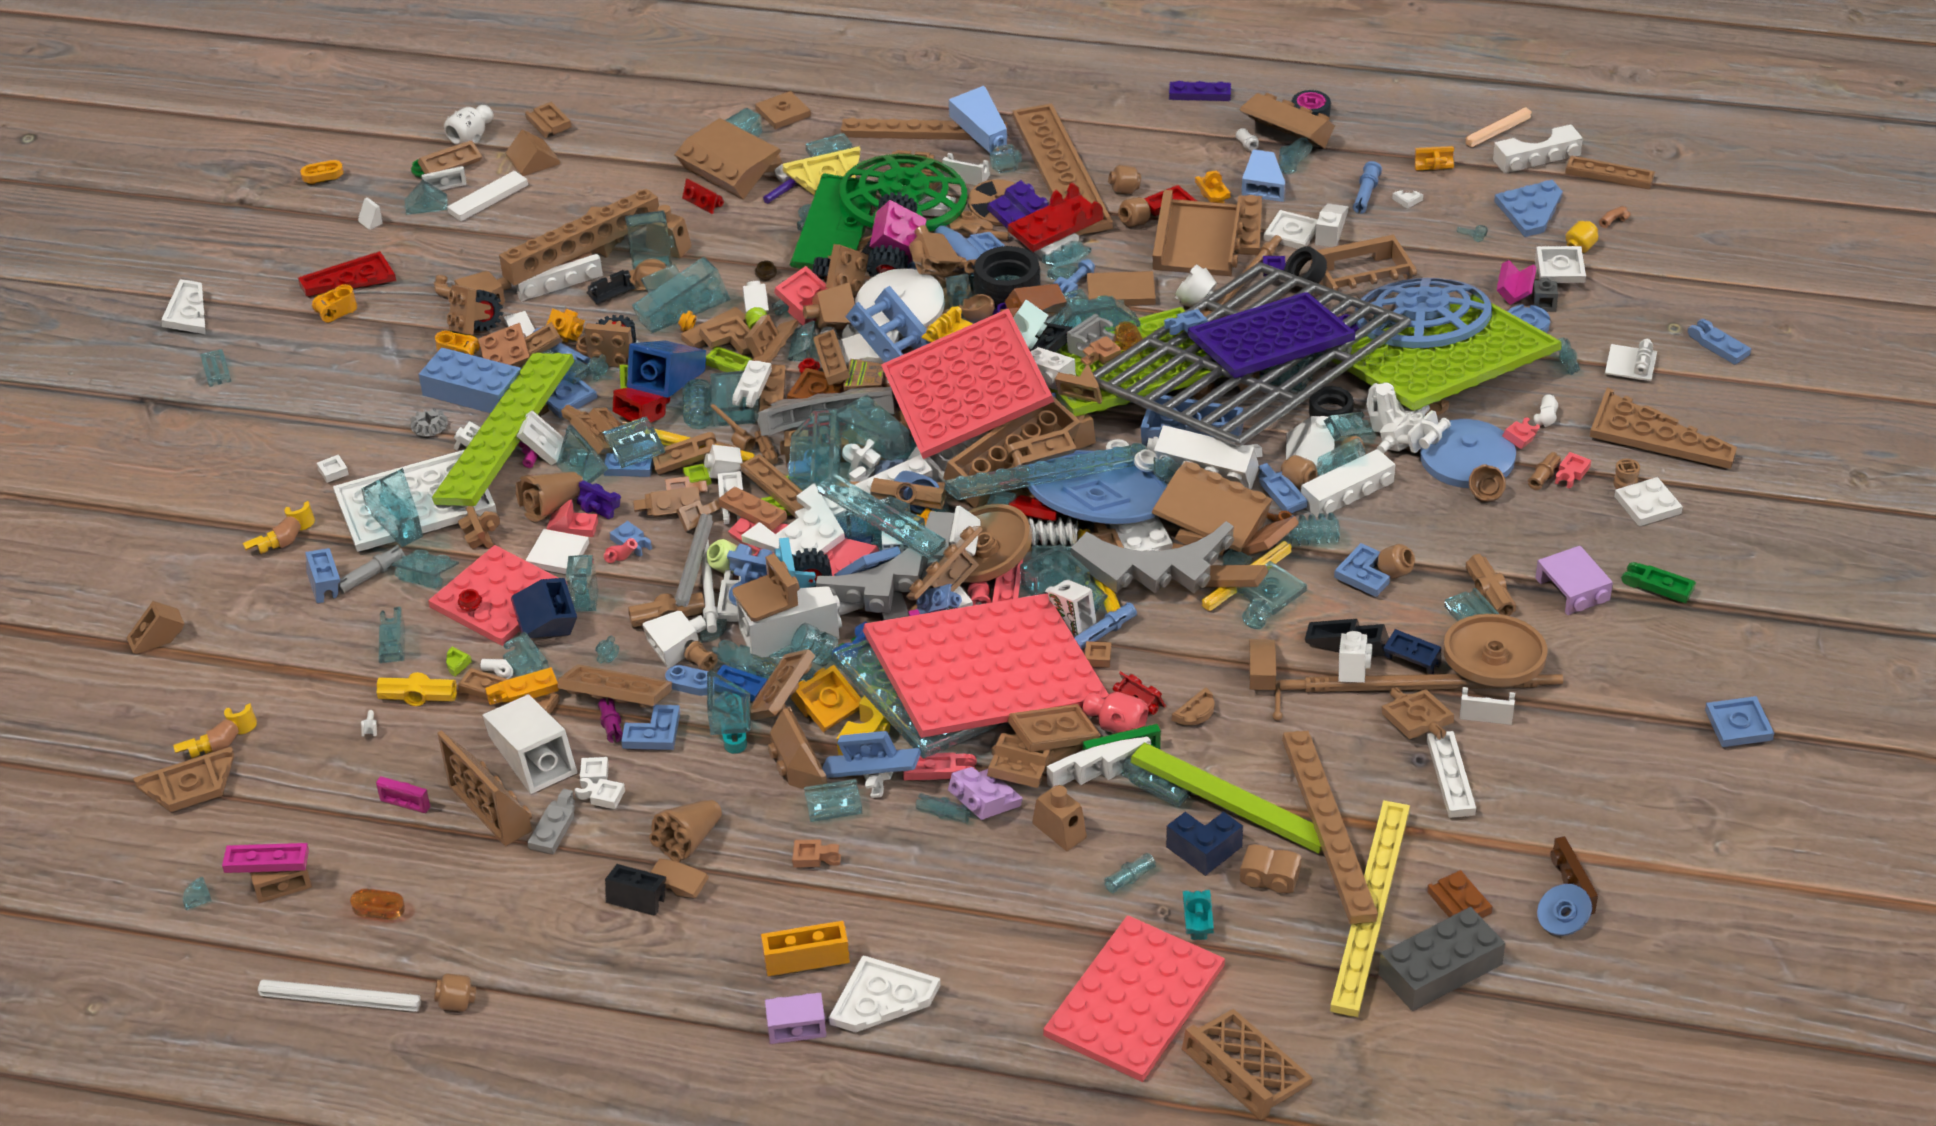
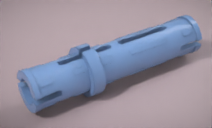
M1127 602L1116 611L1108 612L1105 614V618L1075 636L1074 638L1081 650L1086 648V641L1095 642L1112 630H1119L1123 623L1137 616L1136 608L1133 604Z

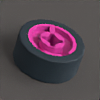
M1304 90L1293 96L1291 102L1295 104V108L1300 109L1303 106L1312 110L1311 114L1318 116L1321 113L1328 117L1330 116L1331 100L1327 94L1317 90Z

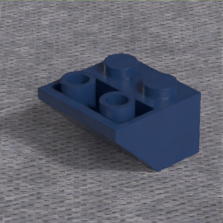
M565 578L541 579L511 597L523 639L571 635L577 620V614Z

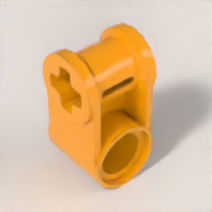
M340 285L329 292L318 295L312 301L313 310L320 313L321 319L328 323L346 314L353 313L357 309L353 288L350 285Z
M441 331L435 335L437 352L442 347L474 355L480 349L479 340L471 335H463L451 331Z

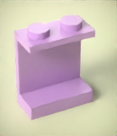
M1581 546L1537 561L1536 580L1540 584L1553 581L1567 597L1565 613L1567 615L1610 600L1613 582Z

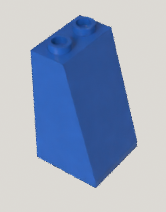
M666 340L629 344L627 388L669 398L705 372L706 350Z

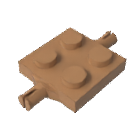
M1398 687L1392 688L1390 696L1395 700L1382 705V715L1408 739L1419 737L1428 732L1433 733L1439 740L1443 739L1446 736V731L1442 727L1454 723V714L1426 689L1413 694H1404Z

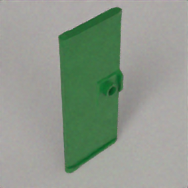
M827 173L821 175L810 210L790 261L791 267L802 269L806 266L812 270L815 257L828 258V256H832L834 244L858 250L866 226L853 219L841 205L839 191L843 176ZM849 178L846 182L847 194L859 189L860 179ZM866 180L865 185L870 186L878 182ZM877 191L871 192L870 194L875 198ZM863 196L851 200L858 209L870 215L873 205L866 201Z

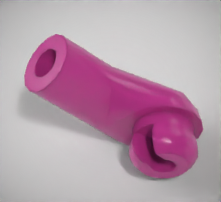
M520 440L518 445L526 455L522 463L525 467L532 468L539 455Z

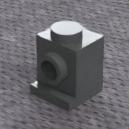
M1542 278L1539 281L1534 280L1533 305L1544 309L1546 312H1556L1558 301L1557 281H1551L1548 278ZM1551 298V303L1539 302V299Z

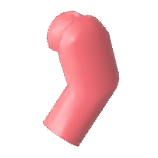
M629 538L623 545L608 547L603 555L604 560L608 563H614L615 560L623 561L627 559L637 548V542Z

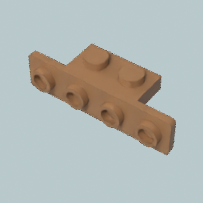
M769 314L761 316L744 338L748 349L754 356L752 361L770 363L778 355V351L786 345L787 339L794 334V330L799 325L798 320L781 323L776 328Z
M968 526L959 535L961 539L955 545L951 544L944 550V557L939 562L935 561L927 568L926 572L928 574L922 580L918 579L910 586L909 590L911 592L906 597L909 600H917L929 586L936 588L947 584H952L951 591L954 592L979 565L965 548L983 531L982 527Z

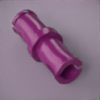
M603 698L598 703L601 712V726L605 728L607 740L613 743L612 735H614L617 743L622 740L623 735L620 727L621 717L616 712L614 700L608 698L609 705H607L606 698Z

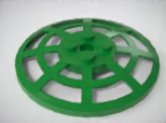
M889 154L864 160L848 170L840 183L839 198L845 211L853 219L872 229L879 200L870 194L874 191H879L882 197L885 194L890 196V192H894L895 195L900 192L902 193L901 196L909 195L908 199L912 197L914 202H917V214L922 217V211L932 209L940 203L950 208L951 210L944 215L926 221V227L929 232L936 230L939 226H947L955 221L964 211L967 204L966 184L955 170L937 160L912 154ZM898 163L915 164L916 166L900 167ZM885 165L891 167V169L885 172L875 171ZM927 168L937 176H926L921 171ZM938 169L946 172L951 177H945L944 174L940 172ZM853 175H861L859 189L847 194L846 182ZM868 176L879 178L877 184L865 185ZM930 183H942L941 192L938 193L930 189ZM948 183L960 185L961 196L957 204L946 197L949 190ZM927 195L934 198L933 200L921 205L918 204V202L925 199ZM863 196L866 201L877 207V210L873 216H870L858 209L851 200Z

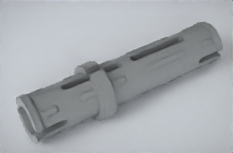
M396 545L381 555H375L370 562L340 578L338 590L341 594H345L374 575L388 571L387 568L405 559L404 552Z

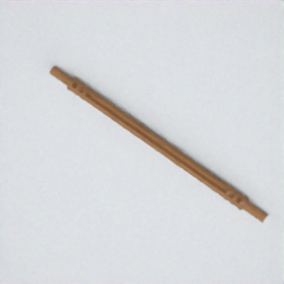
M1459 674L1365 676V683L1339 682V676H1318L1297 680H1279L1280 690H1305V692L1392 690L1395 687H1398L1400 690L1463 689V687L1468 689L1533 688L1538 685L1563 684V674H1542L1528 682L1513 686L1484 685L1466 679Z

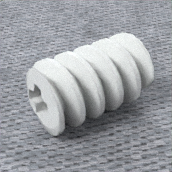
M1029 517V524L1033 534V547L1037 546L1039 540L1043 547L1047 546L1049 540L1052 547H1056L1058 541H1060L1063 548L1066 547L1068 541H1070L1071 547L1077 542L1078 518L1076 523L1073 524L1071 517H1068L1066 524H1063L1062 518L1058 517L1056 524H1054L1053 521L1049 520L1044 523L1043 519L1039 518L1037 523H1034L1033 518Z

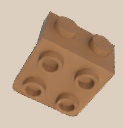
M775 553L765 557L766 576L734 587L732 590L733 596L753 622L798 606L797 591L800 590L799 583L795 576L792 577L789 574L785 562H780Z

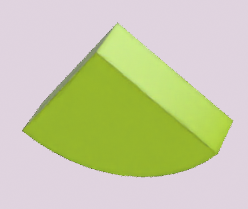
M453 646L447 652V669L454 677L472 662L470 655Z

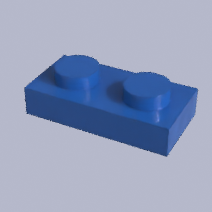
M723 664L711 680V685L713 689L722 692H736L741 698L753 702L768 679Z

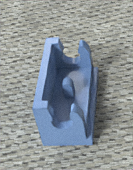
M330 548L305 552L306 571L316 603L324 602V592L327 590H331L333 598H336L340 577Z

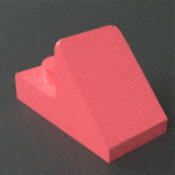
M570 499L551 514L547 530L594 537L598 524V515L574 513L572 499Z

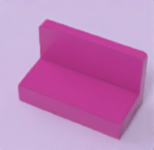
M1510 260L1502 263L1496 290L1509 305L1532 293L1536 266L1532 264L1519 271Z

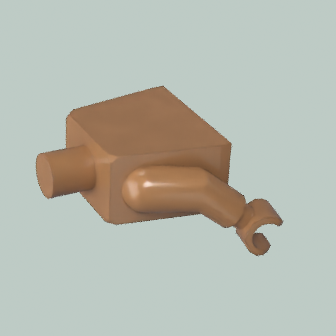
M921 225L914 230L917 237L909 245V249L919 274L949 276L956 267L965 268L966 273H974L972 264L975 266L977 259L967 261L966 258L958 256L943 234L929 233L926 225Z

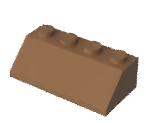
M1259 93L1255 94L1239 110L1258 123L1324 149L1335 127L1329 121L1330 117L1321 113L1318 116L1311 114L1312 110L1303 106L1300 109L1295 108L1294 103L1285 99L1282 102L1277 101V97L1269 93H1265V96Z

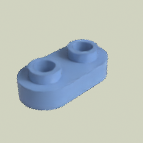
M676 665L669 668L665 673L666 681L672 682V690L699 696L707 695L714 690L711 685V680L714 676L708 671Z

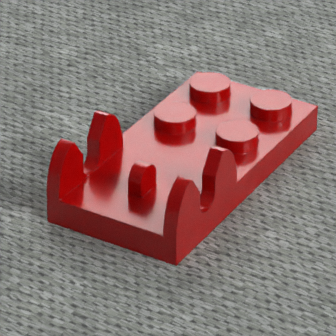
M1070 183L1064 199L1062 194L1055 190L1051 195L1050 205L1008 224V232L1031 251L1035 252L1103 220V208L1097 201L1091 203L1080 195L1078 186Z

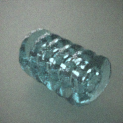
M703 379L690 380L684 385L682 390L683 419L691 428L704 429L711 424L713 418L710 383Z
M1333 512L1328 513L1327 519L1323 513H1320L1317 520L1314 514H1309L1307 520L1304 515H1299L1298 526L1288 533L1290 545L1292 540L1295 539L1297 545L1300 546L1302 538H1305L1307 545L1311 544L1312 538H1315L1317 544H1320L1322 537L1325 538L1326 543H1330L1331 536H1334L1336 543L1340 541L1339 521Z

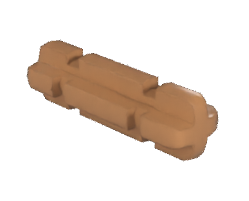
M756 431L754 435L762 456L769 463L776 465L778 463V456L774 451L775 449L768 435L761 436V431Z

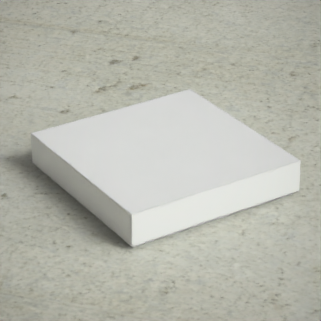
M1279 210L1264 233V240L1270 241L1275 235H1279L1282 239L1279 243L1281 245L1296 249L1306 247L1316 233L1318 219Z
M543 529L525 561L546 571L572 575L589 545V537Z

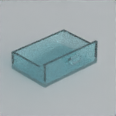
M664 210L625 216L632 268L636 269L639 263L647 259H657L665 263L666 266L672 267L670 247H674L673 235H668Z

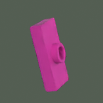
M381 776L376 782L380 801L422 813H427L431 807L427 789Z

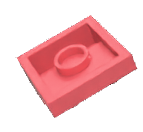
M805 266L776 286L774 294L789 306L788 313L797 319L802 326H805L808 323L813 325L817 320L816 318L805 319L803 306L813 305L812 299L815 294L827 288H825L826 284Z

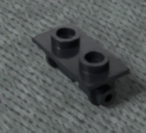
M620 270L609 275L611 281L609 283L606 277L591 282L586 292L595 304L605 302L620 294H625L635 289V286L629 280L631 278L630 272L628 270Z

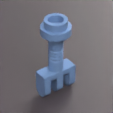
M1089 259L1082 260L1078 264V270L1069 279L1060 276L1053 284L1058 283L1063 295L1065 294L1066 297L1071 298L1078 292V285L1076 283L1082 277L1087 276V273H1094L1095 265Z

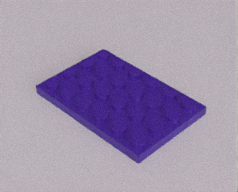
M1304 292L1188 328V336L1228 373L1237 378L1252 372L1265 370L1271 366L1284 364L1287 361L1303 358L1306 355L1322 352L1335 346L1344 345L1355 340V331L1308 292Z

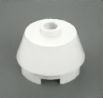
M1195 265L1190 271L1192 274L1181 283L1175 293V298L1180 301V305L1192 307L1214 293L1217 282L1207 268L1203 269Z

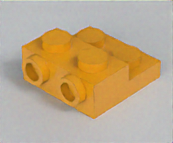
M835 665L827 669L821 668L808 681H800L798 689L791 696V700L805 717L810 716L823 732L857 712L862 699Z

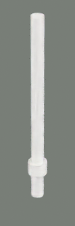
M708 540L701 561L705 601L703 617L707 622V631L715 633L719 616L714 601L712 570L707 562Z

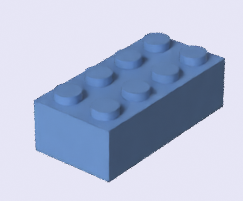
M441 347L418 375L423 396L491 413L509 386L520 374L521 368Z

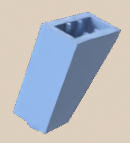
M1253 149L1242 178V195L1262 196V199L1284 202L1285 180L1274 152Z

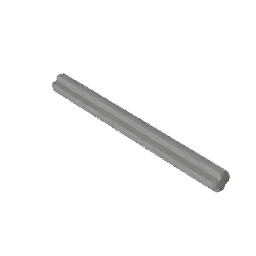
M703 513L700 515L675 596V604L678 607H686L689 604L713 524L711 514L706 515Z

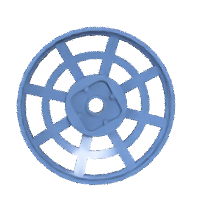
M1413 278L1378 287L1361 298V300L1369 302L1378 296L1376 301L1371 302V304L1379 307L1395 304L1393 312L1412 319L1408 327H1415L1414 336L1397 334L1384 343L1405 348L1438 347L1468 339L1484 329L1492 315L1491 302L1486 294L1472 285L1451 279ZM1430 285H1438V286H1445V288L1429 287V286H1430ZM1457 291L1463 299L1450 297L1448 293ZM1391 292L1399 293L1396 298L1384 299ZM1467 292L1480 298L1484 304L1471 301ZM1450 303L1462 305L1454 313L1449 311ZM1470 307L1483 310L1479 318L1469 325H1466L1460 319ZM1363 317L1356 322V325L1360 329L1368 322ZM1387 320L1366 336L1374 340L1385 332L1381 329L1388 323L1396 324V322ZM1451 322L1458 328V330L1444 334L1423 336L1424 327L1439 326Z

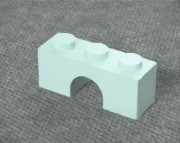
M1025 300L1013 318L1029 350H1031L1038 340L1035 335L1040 336L1047 326L1044 324V321L1048 314L1028 300Z

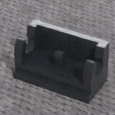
M616 864L605 878L606 903L655 916L659 910V901L664 902L666 876Z

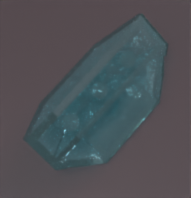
M1099 296L1096 299L1090 300L1078 299L1075 302L1067 303L1051 321L1052 324L1074 328L1092 315L1097 314L1100 318L1113 323L1111 327L1104 326L1107 332L1141 327L1136 313L1113 296Z
M837 408L816 409L809 414V417L791 436L788 479L802 491L815 483L821 495H833L837 489V481H839L841 435Z

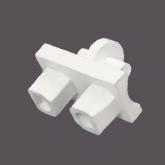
M870 438L866 441L863 449L857 444H847L844 446L842 456L847 462L851 463L847 474L848 478L850 472L861 466L866 469L867 479L874 475V467L880 461L881 455L873 450L875 442Z

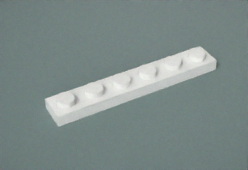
M920 454L828 496L824 500L836 520L880 501L871 499L870 489L874 478L894 481L896 476L902 471H912L932 477L933 470ZM804 507L796 511L795 518H799L809 510Z

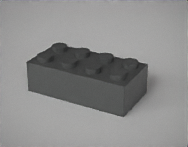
M1469 907L1381 952L1378 974L1413 1012L1503 965L1506 943L1472 907Z

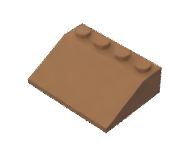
M719 118L688 137L674 155L685 169L744 200L781 150Z
M1185 461L1175 472L1154 506L1152 513L1204 537L1213 533L1227 521L1234 526V541L1229 548L1240 552L1265 524L1273 499L1267 497L1262 492L1248 489L1239 482H1232L1223 478L1219 473L1207 471L1196 463Z
M442 730L438 732L448 785L504 846L532 831L530 822L532 814L527 806L520 805L515 794L503 787L499 777L493 776L483 761L479 762L469 751Z

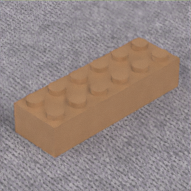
M1053 396L1055 402L996 427L948 461L943 479L974 508L980 507L1027 473L1029 466L1022 470L1015 469L1013 465L1014 459L1006 451L1007 446L1066 428L1073 440L1076 437L1081 421ZM1026 451L1021 452L1022 456L1027 455Z

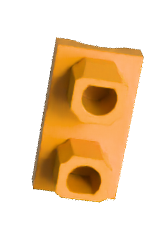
M1454 147L1415 148V170L1454 168Z
M1208 171L1205 177H1195V183L1201 189V195L1210 202L1224 203L1225 199L1231 198V192L1222 182V175L1218 171Z

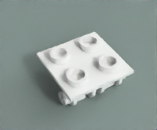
M1642 340L1639 343V348L1611 344L1605 374L1651 381L1657 351H1653L1651 340Z

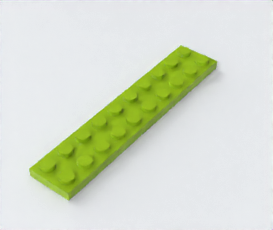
M533 353L521 369L520 374L509 386L431 497L435 505L476 506L519 443L520 439L517 435L523 421L526 420V414L530 411L535 412L537 415L574 363L572 354Z

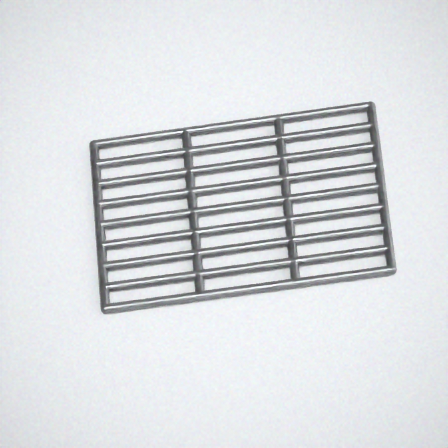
M1260 262L1185 312L1195 309L1201 312L1206 308L1212 310L1213 312L1206 316L1208 322L1219 319L1224 315L1229 316L1239 313L1240 311L1234 310L1235 307L1277 279H1281L1286 282L1245 310L1271 303L1297 285L1304 288L1297 294L1308 292L1310 295L1314 292L1321 294L1322 296L1316 300L1322 305H1325L1332 299L1340 301L1339 304L1330 309L1336 316L1350 306L1358 308L1359 310L1343 320L1349 327L1369 313L1377 315V317L1355 332L1354 341L1320 352L1324 355L1278 387L1269 383L1309 355L1280 364L1259 380L1250 377L1256 372L1234 378L1220 364L1213 362L1215 360L1207 354L1204 357L1195 355L1202 350L1196 343L1185 350L1178 348L1177 346L1190 338L1186 331H1183L1167 343L1160 341L1159 339L1170 333L1169 329H1165L1164 326L1094 371L1093 375L1101 390L1240 447L1411 324V319ZM1258 273L1268 274L1224 305L1216 303V301ZM1387 320L1396 322L1394 326L1353 355L1344 352ZM1147 347L1156 348L1155 351L1110 381L1106 382L1101 379ZM1168 353L1175 356L1129 388L1123 389L1118 387ZM1334 358L1343 361L1297 395L1288 392ZM1184 361L1193 363L1147 396L1142 397L1137 394ZM1205 368L1211 371L1162 405L1155 402L1201 369ZM1223 375L1230 378L1183 412L1174 410L1178 405ZM1242 383L1249 386L1203 419L1198 420L1192 417L1238 384ZM1259 390L1267 393L1266 396L1222 427L1217 428L1211 425ZM1280 398L1287 401L1241 435L1236 436L1230 433L1276 399Z

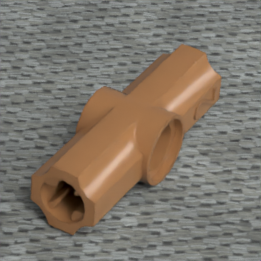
M880 478L873 479L870 489L871 499L940 510L943 509L946 498V489ZM910 487L913 491V496L911 499L905 500L903 492L906 488Z
M1481 554L1472 555L1466 561L1465 568L1475 582L1477 596L1479 599L1487 601L1494 614L1510 616L1516 611V604L1507 591L1504 576L1502 573H1495L1486 557L1481 556Z
M702 592L691 594L689 604L686 607H678L675 604V597L668 593L657 596L654 602L630 606L628 611L632 628L643 626L642 624L676 611H682L685 617L702 614L705 608Z

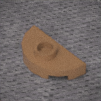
M1205 687L1172 714V721L1183 725H1195L1208 720L1214 712L1215 702L1212 692Z

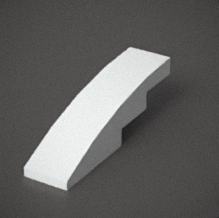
M1148 737L1121 740L1070 755L1047 766V785L1050 788L1056 785L1063 786L1074 779L1082 785L1101 774L1107 780H1110L1136 766L1130 763L1132 755L1144 742L1151 745V740Z

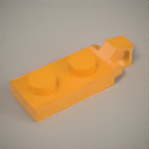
M552 667L508 679L485 688L486 697L490 705L500 702L510 703L528 694L532 698H536L559 690Z

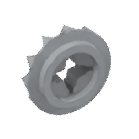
M435 408L431 411L425 409L422 413L416 412V416L411 418L410 426L411 430L419 436H433L441 433L447 427L448 421L443 411H436Z

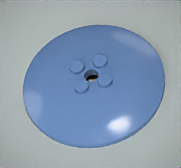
M1075 450L1072 454L1030 465L1026 475L1028 489L1046 506L1074 518L1108 524L1136 523L1157 516L1152 513V510L1167 487L1165 481L1154 471H1141L1131 459L1090 450Z

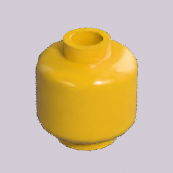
M1590 221L1576 222L1566 232L1567 246H1581L1582 253H1586L1598 241V229Z

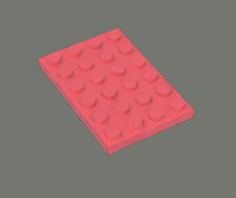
M1127 915L1043 1028V1036L1143 1082L1225 966V958Z

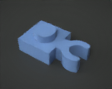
M1198 309L1177 314V318L1165 319L1164 328L1169 329L1170 335L1178 334L1182 330L1188 333V328L1206 323L1208 319Z
M629 521L610 532V540L617 545H623L629 538L634 539L638 544L634 550L637 556L641 557L643 555L642 547H646L648 550L652 549L651 540L644 537V532Z

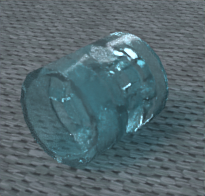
M803 623L795 632L790 649L791 652L809 649L816 655L812 662L824 667L833 658L832 652L837 648L838 639L827 632H820L818 628L808 623Z

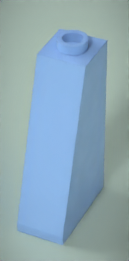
M982 86L949 99V117L989 153L996 151L997 148H1003V145L1007 146V128L986 87Z

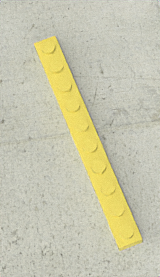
M1383 800L1364 874L1378 912L1377 922L1351 924L1330 1012L1359 1017L1410 805Z

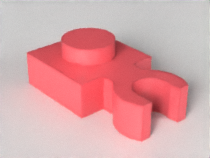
M1527 417L1523 419L1522 423L1516 421L1506 428L1502 436L1522 449L1532 442L1540 425H1529L1530 419Z
M1569 452L1559 465L1555 484H1559L1561 480H1566V488H1571L1574 484V479L1581 480L1590 469L1591 460Z

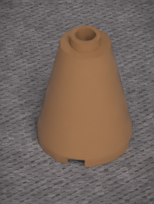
M576 472L520 477L521 480L516 483L517 502L520 507L524 506L527 513H524L526 518L532 522L541 521L558 510L567 501L573 500L580 494L579 482L583 481V478Z

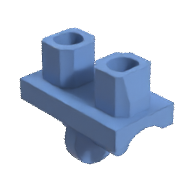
M739 544L735 551L729 550L727 554V559L730 560L729 568L731 571H734V575L741 576L742 584L750 582L751 579L766 576L765 557L773 554L771 550L761 549L758 556L751 555V547Z

